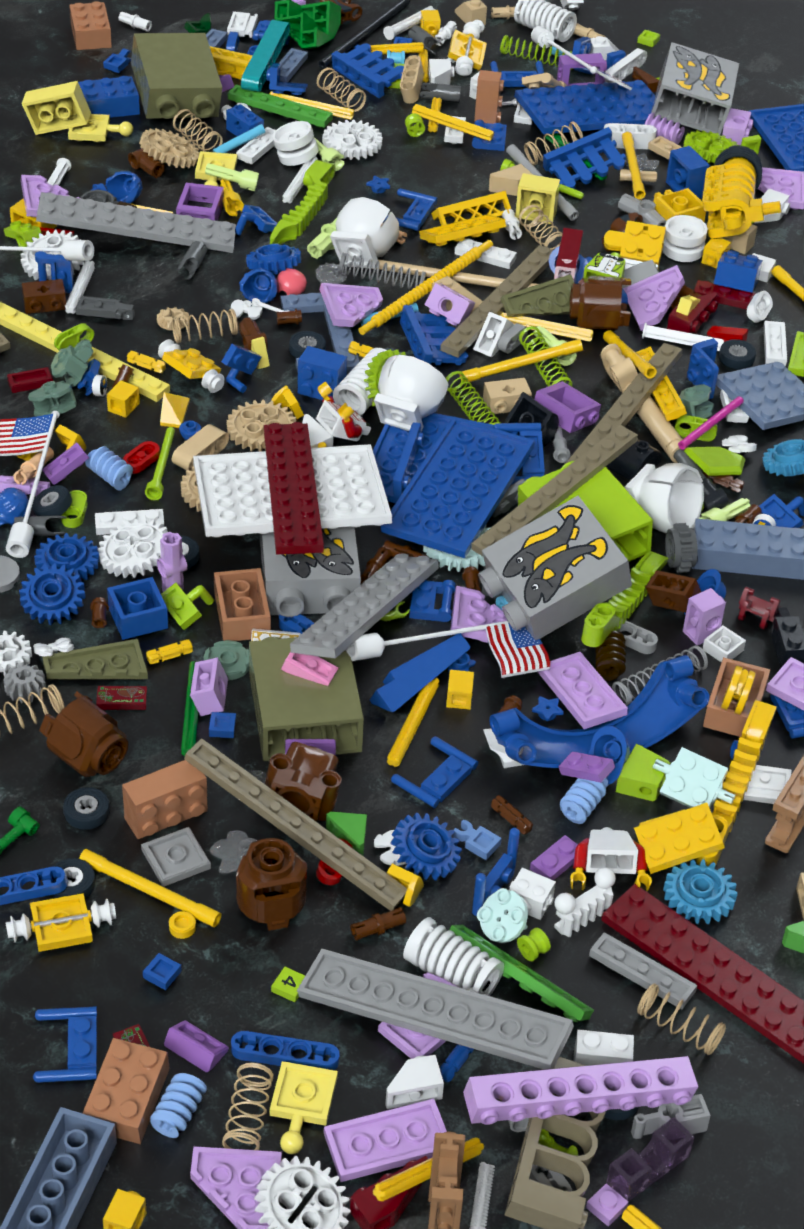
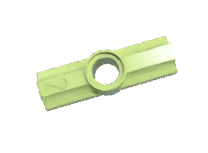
M337 218L331 224H324L321 227V233L307 246V251L311 254V257L318 259L328 250L335 249L330 236L333 231H336L335 223Z

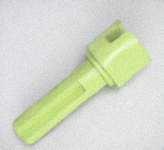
M316 139L318 154L321 155L322 161L334 164L335 171L340 170L344 166V161L341 159L345 157L336 149L327 148Z
M210 163L207 164L205 174L239 183L240 188L255 192L259 173L246 169L239 172Z
M537 326L549 348L567 342L565 340L559 341L544 327ZM577 354L562 355L556 358L560 364L568 366L575 361Z
M741 498L722 509L712 508L702 513V517L699 519L728 521L745 512L751 505L749 504V499Z

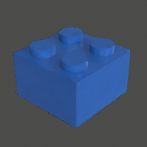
M691 146L671 150L666 183L675 192L689 188L698 198H702L706 169L710 165Z
M732 250L724 252L718 261L714 284L753 292L758 283L763 260L758 259L759 257L755 255L742 256L739 255V252Z
M307 346L298 359V394L323 400L324 398L318 391V386L326 381L334 391L335 387L346 377L347 356Z
M153 577L107 588L109 610L122 640L168 629L167 607Z

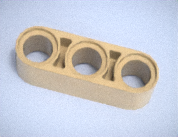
M417 55L409 56L405 60L400 82L403 101L409 104L419 99L424 76L421 58Z
M211 424L206 425L177 447L172 455V463L186 471H192V466L194 465L193 456L218 454L228 444L229 434Z

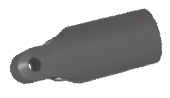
M414 25L409 30L408 37L412 38L415 43L422 42L424 49L435 56L436 54L430 50L432 45L439 43L443 46L440 40L418 25Z
M422 83L421 85L423 90L430 91L420 92L421 98L432 100L436 97L441 98L442 101L460 102L461 86L437 83Z
M200 241L193 242L178 266L177 270L184 266L190 274L187 280L193 277L207 254L206 245Z
M29 516L27 524L31 525L34 529L33 537L65 535L67 533L50 532L45 527L49 520L67 518L65 516ZM14 517V524L23 522L24 517Z

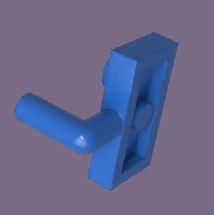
M582 37L575 40L572 54H589L592 47L590 43L591 38ZM586 67L574 68L575 71L593 75Z
M244 205L243 213L235 228V234L241 235L247 220L255 223L258 229L264 233L273 232L278 223L262 208Z
M231 344L221 361L226 366L231 367L226 381L238 391L244 393L247 386L236 379L239 371L252 374L261 356L256 352Z
M773 494L759 506L762 514L770 515L775 520L776 526L800 528L804 525L802 519L793 512L795 509H798L799 514L804 516V499L801 496L796 497L786 505Z

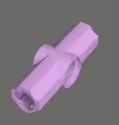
M167 532L160 539L161 558L157 559V567L162 576V591H166L175 582L183 590V572L187 570V562L182 554V538L178 533Z

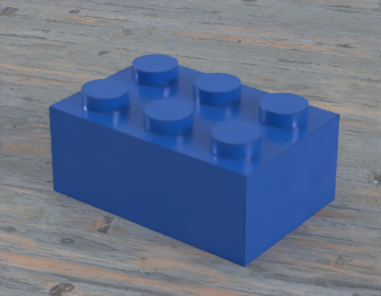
M132 76L78 82L91 114L109 115L110 118L140 114L139 94Z

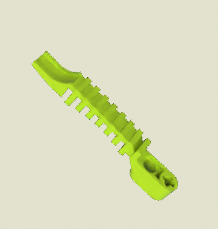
M315 160L307 169L303 178V184L308 188L307 196L305 195L304 201L300 202L301 206L297 205L295 207L296 211L290 210V215H282V219L271 234L270 244L281 245L286 241L296 240L298 236L303 234L306 226H309L310 221L314 219V216L318 214L321 206L328 199V184L333 179L336 169L334 164Z
M652 551L647 552L635 565V568L631 569L632 586L613 596L612 600L610 599L608 603L595 605L584 621L581 637L583 644L589 647H598L605 641L611 631H618L622 627V623L626 622L631 613L635 611V608L644 600V596L648 595L646 585L655 571H661L666 565L668 557Z

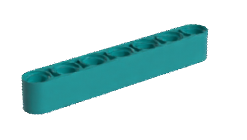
M271 20L242 75L241 89L261 91L267 79V70L276 62L289 36V22Z

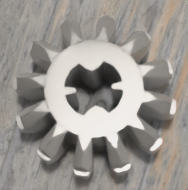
M28 662L25 666H20L17 663L16 668H9L8 673L4 675L3 679L6 695L10 696L12 701H16L18 697L28 700L30 692H34L40 697L42 688L46 687L43 671L39 670L37 665L30 667ZM34 694L31 695L30 702L37 698Z

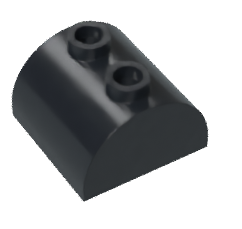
M522 392L504 423H541L544 448L556 434L559 418L534 398Z
M637 438V442L606 467L631 481L646 464H653L655 467L660 464L662 455L659 450L650 446L648 442Z

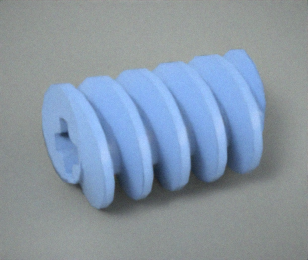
M106 446L92 450L87 455L89 459L85 461L86 466L116 490H122L129 484L133 467L127 464L126 461L121 460L113 451H109Z
M577 778L560 801V808L563 814L573 823L583 824L601 801V798L606 795L608 780L605 778L600 783Z
M179 1073L174 1075L171 1079V1084L166 1088V1093L161 1097V1102L158 1103L150 1117L152 1127L164 1136L177 1138L179 1136L178 1131H184L187 1128L186 1122L192 1119L191 1113L196 1111L197 1104L202 1100V1094L206 1093L207 1086L205 1083L190 1074Z

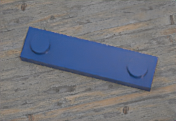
M413 422L393 478L394 497H400L410 483L409 474L419 445L422 446L424 441L421 423Z

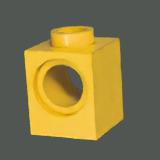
M421 10L420 27L431 35L436 36L441 25L438 10Z
M711 238L704 246L701 263L717 269L719 259L724 252L730 250L731 242L722 238Z
M120 380L107 393L108 411L126 418L140 404L139 387Z
M450 670L446 707L471 710L474 672Z
M117 1189L103 1218L104 1229H140L147 1214L146 1198L134 1191L126 1192Z

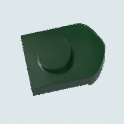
M210 13L203 15L200 21H186L184 28L189 33L207 34L212 27Z

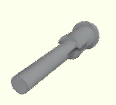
M558 426L557 432L554 435L555 439L553 440L555 450L553 457L557 462L565 463L570 458V451L567 449V441L563 437L562 428Z

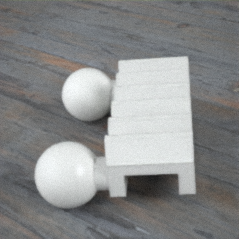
M600 868L594 876L596 886L576 899L569 893H561L556 897V915L561 920L554 924V928L561 935L571 937L572 930L578 932L580 925L586 927L588 920L594 922L596 915L601 917L603 911L612 905L613 892L611 886L615 883V873L610 868Z

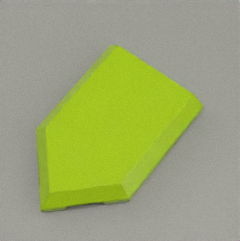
M688 447L684 450L708 476L741 475L746 460L742 455L722 447Z

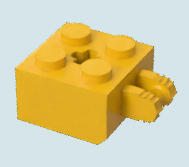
M689 188L677 192H672L670 189L665 190L664 195L660 192L655 193L653 200L656 204L655 210L666 221L677 215H689L705 222L706 211L704 210L703 202Z

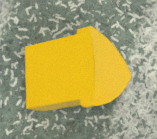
M287 385L281 388L272 398L273 405L281 403V408L289 407L296 419L304 416L298 401Z
M61 424L56 428L55 432L61 443L67 446L66 450L75 443H78L84 451L86 450V444L79 434Z
M391 864L387 874L407 888L403 904L410 907L424 887L423 880L420 876Z

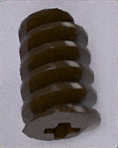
M611 631L605 641L596 647V671L606 682L617 679L626 670V638L618 631Z

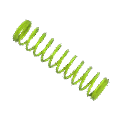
M505 35L503 37L500 46L501 54H507L509 52L510 56H513L515 54L516 57L519 58L522 55L523 59L529 57V60L532 61L535 58V61L537 62L536 55L539 49V43H537L534 57L530 59V52L533 45L532 41L529 45L528 54L524 58L523 51L526 46V39L523 41L521 54L517 56V49L519 46L520 39H517L515 51L513 54H511L510 48L512 46L513 36L510 38V41L508 35ZM544 45L542 49L541 58L538 61L542 60L543 64H546L548 62L550 66L555 63V66L558 67L556 64V59L559 50L556 49L555 59L553 63L550 64V56L552 53L551 46L549 49L548 58L546 62H543V55L546 49V45Z
M527 327L519 335V341L527 354L549 348L537 327ZM531 329L537 331L528 335L524 342L522 341L525 332ZM533 334H538L537 337L531 340L529 343H525L529 336ZM538 339H540L539 343H537L536 345H534V346H529V345H532V344L536 343V342L538 341ZM538 344H543L539 350L532 351ZM556 357L545 366H542L544 361H540L542 362L540 366L538 365L539 362L534 363L548 387L551 386V382L554 385L562 380H565L564 382L568 380L569 385L572 387L571 379L568 378L567 373H565L564 368L561 367ZM556 363L552 369L545 371L550 364ZM559 368L557 373L548 376L552 370ZM562 373L560 378L551 381L555 375Z
M461 371L452 372L446 377L448 382L455 374L463 376L454 380L450 388H447V391L450 392L451 396L457 401L470 420L474 421L475 417H479L477 422L485 423L492 419L489 424L501 423L495 417V414L491 412V409L487 407V403L483 402V398L479 397V393L476 392L475 388L472 387V384L468 382V379ZM462 378L461 383L458 386L452 388L454 382ZM464 383H466V385H465L461 390L456 391V390L459 389ZM470 388L466 394L460 396L464 390ZM474 393L470 399L464 401L469 394ZM477 398L476 402L468 406L473 399ZM481 403V405L477 409L471 411L473 407ZM485 408L481 414L475 416L478 411ZM488 414V416L485 419L479 421L482 416Z

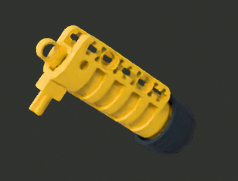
M735 145L727 148L718 155L714 166L706 169L702 201L704 210L709 211L707 228L710 238L742 234L749 229L752 221H764V215L781 213L780 201L763 203L762 198L754 199L755 191L762 180V164L757 153L748 147Z

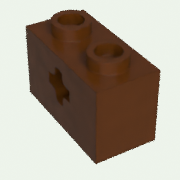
M62 279L22 283L26 314L66 310V296Z
M658 570L655 571L646 585V590L654 606L685 613L689 598L701 593L695 578Z

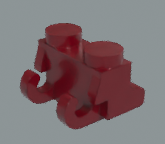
M745 587L739 601V609L741 610L738 619L744 621L746 611L763 617L760 628L765 630L768 618L769 621L774 622L778 613L777 609L781 608L779 606L781 600L771 597L769 602L753 595L754 589Z

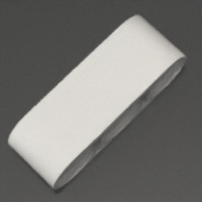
M608 123L604 126V129L607 127L611 129L612 141L615 140L617 143L616 148H624L622 134L624 132L632 133L635 149H648V143L656 138L657 129L652 125Z

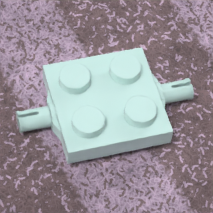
M683 747L671 765L659 759H656L653 765V769L666 774L660 794L689 808L708 803L710 808L717 798L730 804L735 799L736 794L722 789L728 768Z

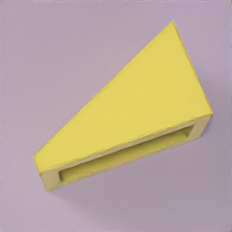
M690 295L681 297L676 312L688 316L701 299Z
M264 337L251 340V351L261 356L257 369L270 366Z

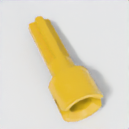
M222 179L219 186L224 187L223 206L227 214L237 216V211L240 210L242 212L244 208L242 199L238 193L234 192L230 181Z

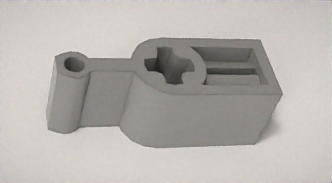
M702 1094L693 1095L691 1101L686 1104H662L656 1113L647 1115L639 1113L635 1115L631 1134L634 1139H641L643 1135L657 1133L665 1139H673L707 1131L711 1115Z

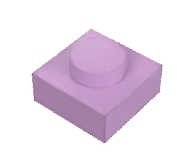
M606 1183L587 1201L586 1208L609 1227L624 1212L629 1202Z

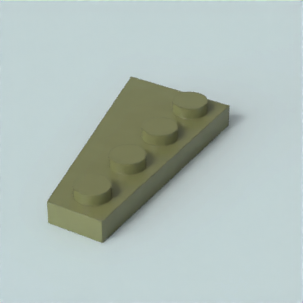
M570 274L503 295L500 299L508 317L569 314L571 285L574 281Z
M138 639L76 649L69 652L53 653L52 656H42L47 679H148Z

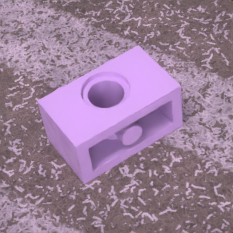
M730 108L722 136L725 135V138H731L732 141L737 142V145H741L742 138L749 137L752 129L753 120L750 119L751 112Z
M435 283L425 303V306L430 308L429 312L437 316L441 314L447 317L446 321L454 326L461 324L470 315L475 305L474 301L442 283ZM448 300L453 305L450 311L446 309V302Z
M712 588L694 595L688 600L683 632L696 645L704 643V639L719 629L722 624L726 602Z
M218 657L195 662L190 696L200 716L209 715L211 712L224 711L228 677Z

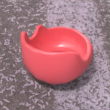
M286 268L285 271H281L276 280L277 292L285 291L287 295H299L305 291L307 286L304 274L293 268Z

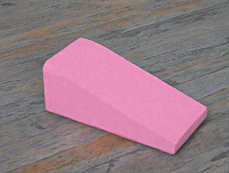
M290 652L281 670L328 686L338 667L318 656Z

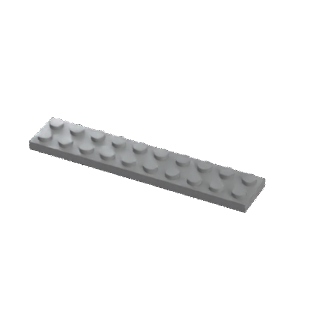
M41 192L36 217L37 222L191 246L193 242L200 241L206 245L207 249L233 253L236 224L227 221H214L208 218L202 219L189 215L159 212L151 209L135 208L129 205L123 206L110 202L104 203L92 199H80L53 193Z
M408 554L395 555L393 559L365 580L360 587L354 589L352 593L291 642V653L327 658L338 657L439 568L438 560L430 559L428 556L409 557Z
M325 949L320 950L297 989L299 997L543 1070L554 1068L574 1027L573 1020Z

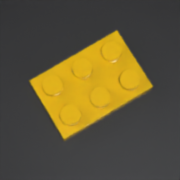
M708 803L634 828L639 844L645 849L646 863L650 874L725 848Z

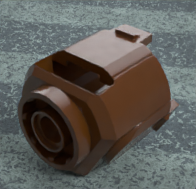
M589 276L588 278H582L578 284L572 283L569 306L570 319H576V324L580 328L618 330V326H629L631 314L629 311H626L627 304L621 303L622 285H631V279Z
M77 691L74 694L77 699L69 703L56 718L50 714L45 715L39 731L47 737L48 749L82 776L91 777L97 773L106 775L112 772L124 759L129 745L127 735L118 729V722L92 703L93 700L88 696L82 695Z
M265 838L252 842L247 854L242 857L236 874V900L240 910L254 921L267 923L268 931L288 927L289 919L295 917L302 910L306 902L307 863L287 842L278 838ZM277 891L283 893L281 895L265 897L269 892Z

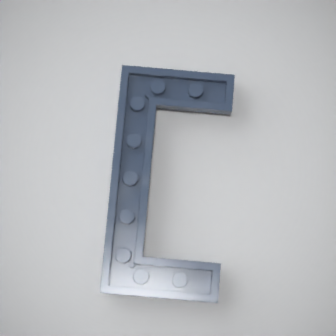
M211 29L206 34L209 46L220 48L228 39V32ZM294 48L289 50L279 62L280 82H288L308 58V52Z
M321 293L281 296V306L284 311H294V309L301 310V313L324 311L334 353L347 356V374L350 373L359 363L358 354L354 355L348 352L351 341H354L350 327L333 326ZM296 358L297 373H298V359H299V358Z

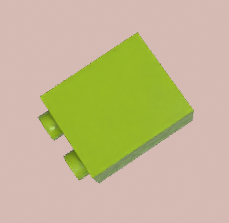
M570 461L561 469L544 476L531 477L522 485H519L518 506L574 461ZM606 467L555 507L557 508L574 497L579 496L627 558L628 562L651 551L652 518Z

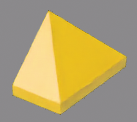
M164 392L160 426L179 428L184 421L190 398Z

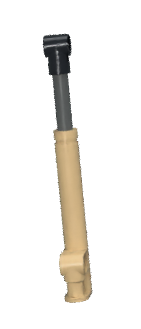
M609 344L601 351V359L606 372L623 393L638 373L631 359L622 355L619 346ZM649 396L636 413L672 462L689 465L699 471L703 480V502L706 511L712 508L722 509L730 505L724 490L721 487L717 488L710 478H706L698 465L684 450L679 448L678 443L683 439L672 424L666 421L660 408Z

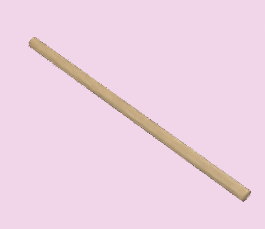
M378 259L380 262L379 270H382L387 262V271H390L392 265H395V272H398L402 266L404 274H406L409 268L411 269V275H414L415 271L418 270V276H421L424 271L426 272L425 277H431L438 271H441V269ZM457 272L453 277H450L456 282L495 288L505 280ZM531 283L527 288L532 287V286H535V285H538V284Z

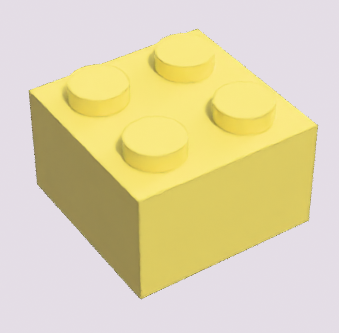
M523 173L518 185L515 217L519 218L521 211L527 206L537 205L544 215L548 216V219L553 222L557 212L560 179ZM532 207L526 210L522 215V219H526L531 211L538 208ZM539 211L532 212L527 220L533 221L539 215ZM543 216L541 222L546 221L547 218Z

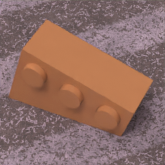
M480 70L477 81L474 122L479 119L483 120L484 123L491 124L501 122L502 112H500V107H502L503 102L501 91L504 89V80H501L502 72Z

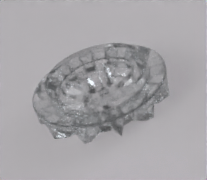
M326 262L325 265H319L318 269H316V278L321 283L340 284L347 279V276L345 274V267L342 274L338 273L339 264L336 265L334 262L332 264Z

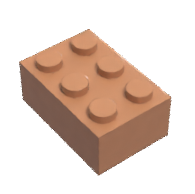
M95 1L86 4L75 3L69 5L76 50L112 48L111 28L104 2Z
M261 568L215 572L214 593L223 641L250 640L252 629L271 630V617Z
M723 657L707 705L703 727L741 737L755 700L763 701L770 669ZM736 666L743 667V669L748 670V673L749 670L756 673L749 696L740 715L734 713L738 700L732 699L727 710L721 708L726 689Z
M186 760L122 785L124 818L137 839L153 835L157 831L175 826L182 821L207 812V777Z
M113 1038L82 1114L115 1123L116 1138L141 1144L170 1069L168 1052Z

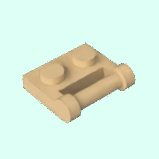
M549 73L522 77V85L529 89L567 86L563 81L554 79Z

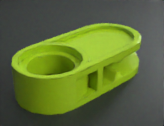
M84 323L76 325L58 334L54 340V346L60 351V349L68 348L70 345L74 348L82 339H87L91 342L94 338V331ZM84 331H87L86 335L83 338H80V335Z
M683 415L676 420L675 430L681 437H686L708 419ZM687 423L691 428L683 429L680 427V424ZM717 424L697 440L707 442L714 440L717 434Z
M80 490L70 492L72 503L61 516L76 515L78 517L62 519V524L65 527L76 528L82 525L88 507L87 495Z

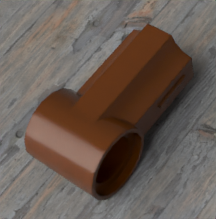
M143 148L129 153L128 161L134 169L141 168L155 178L160 177L165 170L164 164L154 160L153 156H148V153L143 152Z
M250 317L243 318L238 323V329L243 338L244 348L251 351V340L264 337L266 349H268L266 335L264 332H260L256 321Z

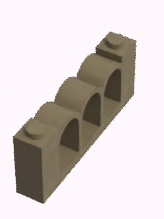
M559 1057L553 1069L586 1065ZM606 1111L603 1113L589 1112L592 1117L590 1121L577 1120L563 1114L553 1115L546 1119L538 1117L529 1118L505 1216L543 1229H584L588 1211L584 1210L586 1198H583L590 1184V1174L587 1168L598 1148V1139L595 1133ZM541 1129L577 1142L582 1147L585 1155H570L538 1144ZM534 1164L569 1177L574 1182L577 1190L571 1192L563 1191L530 1180L532 1165Z

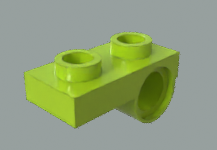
M15 221L10 223L9 227L4 228L5 236L16 239L19 247H27V242L33 243L32 237L40 238V227L33 226L30 223L26 224L21 221Z

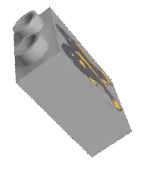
M671 42L653 103L652 112L655 113V117L661 115L662 119L666 117L668 121L673 120L675 123L679 122L681 125L701 131L704 130L707 133L709 131L715 134L719 133L720 136L732 105L739 63Z
M579 496L574 497L483 549L482 554L486 569L478 573L484 589L491 598L501 593L507 601V604L502 606V611L510 626L515 631L525 627L534 640L546 636L591 610L595 605L603 603L632 586L627 558Z
M354 527L322 528L324 553L276 555L274 532L260 534L263 582L270 615L280 614L285 617H293L299 614L327 613L352 593L354 589L360 587L361 576Z

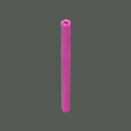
M738 396L678 443L679 448L684 450L739 407L744 402L743 398Z

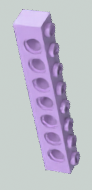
M686 1056L469 1077L463 1093L471 1124L482 1123L488 1125L503 1120L518 1122L532 1117L546 1119L553 1115L562 1114L575 1116L581 1112L593 1111L594 1113H603L611 1109L626 1111L635 1107L648 1106L655 1108L662 1104L670 1103L683 1105L691 1101L698 1088V1084L689 1057Z

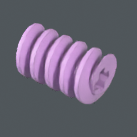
M651 112L645 125H652L657 129L656 138L662 136L678 145L682 140L685 128L681 127L680 129V123L676 122L674 125L673 120H670L667 124L668 119L666 117L661 120V115L655 117V113Z

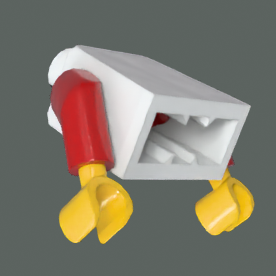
M326 381L318 386V391L324 399L322 400L323 404L316 420L331 436L357 442L361 435L369 434L371 430L370 423H367L356 411L348 407L346 403L342 406L334 403L331 396H328L333 390Z
M608 827L601 830H591L590 838H585L576 846L573 864L575 872L570 877L571 889H573L575 881H581L582 890L585 889L586 876L583 873L584 870L596 873L598 869L607 867L614 873L636 874L638 872L634 884L640 887V883H644L646 891L649 890L652 879L645 873L648 870L645 849L642 845L632 840L627 831L612 830Z

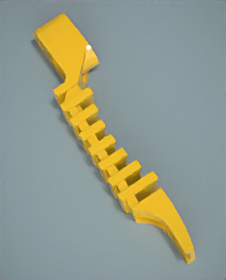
M755 700L749 713L742 736L738 741V747L734 752L729 772L726 775L725 782H723L722 789L736 794L732 804L719 798L714 803L712 816L717 828L721 831L720 836L724 844L729 832L733 828V822L735 823L737 818V812H739L741 802H743L745 792H747L749 781L752 779L753 771H755L757 761H759L761 750L777 706ZM723 849L696 858V863L700 865L703 859L706 862V866H710L713 862L716 866Z

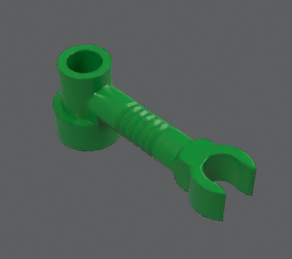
M21 806L17 807L9 816L8 823L14 828L0 839V855L6 847L24 832L32 836L39 829L40 824L30 817V812Z

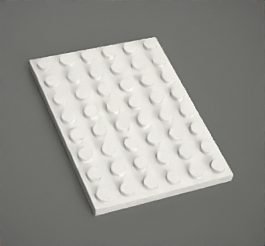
M371 444L311 448L321 528L336 529L338 527H360L363 525L381 526L392 523V514ZM265 451L193 456L206 537H221L223 535L242 536L251 533L266 534L273 532Z

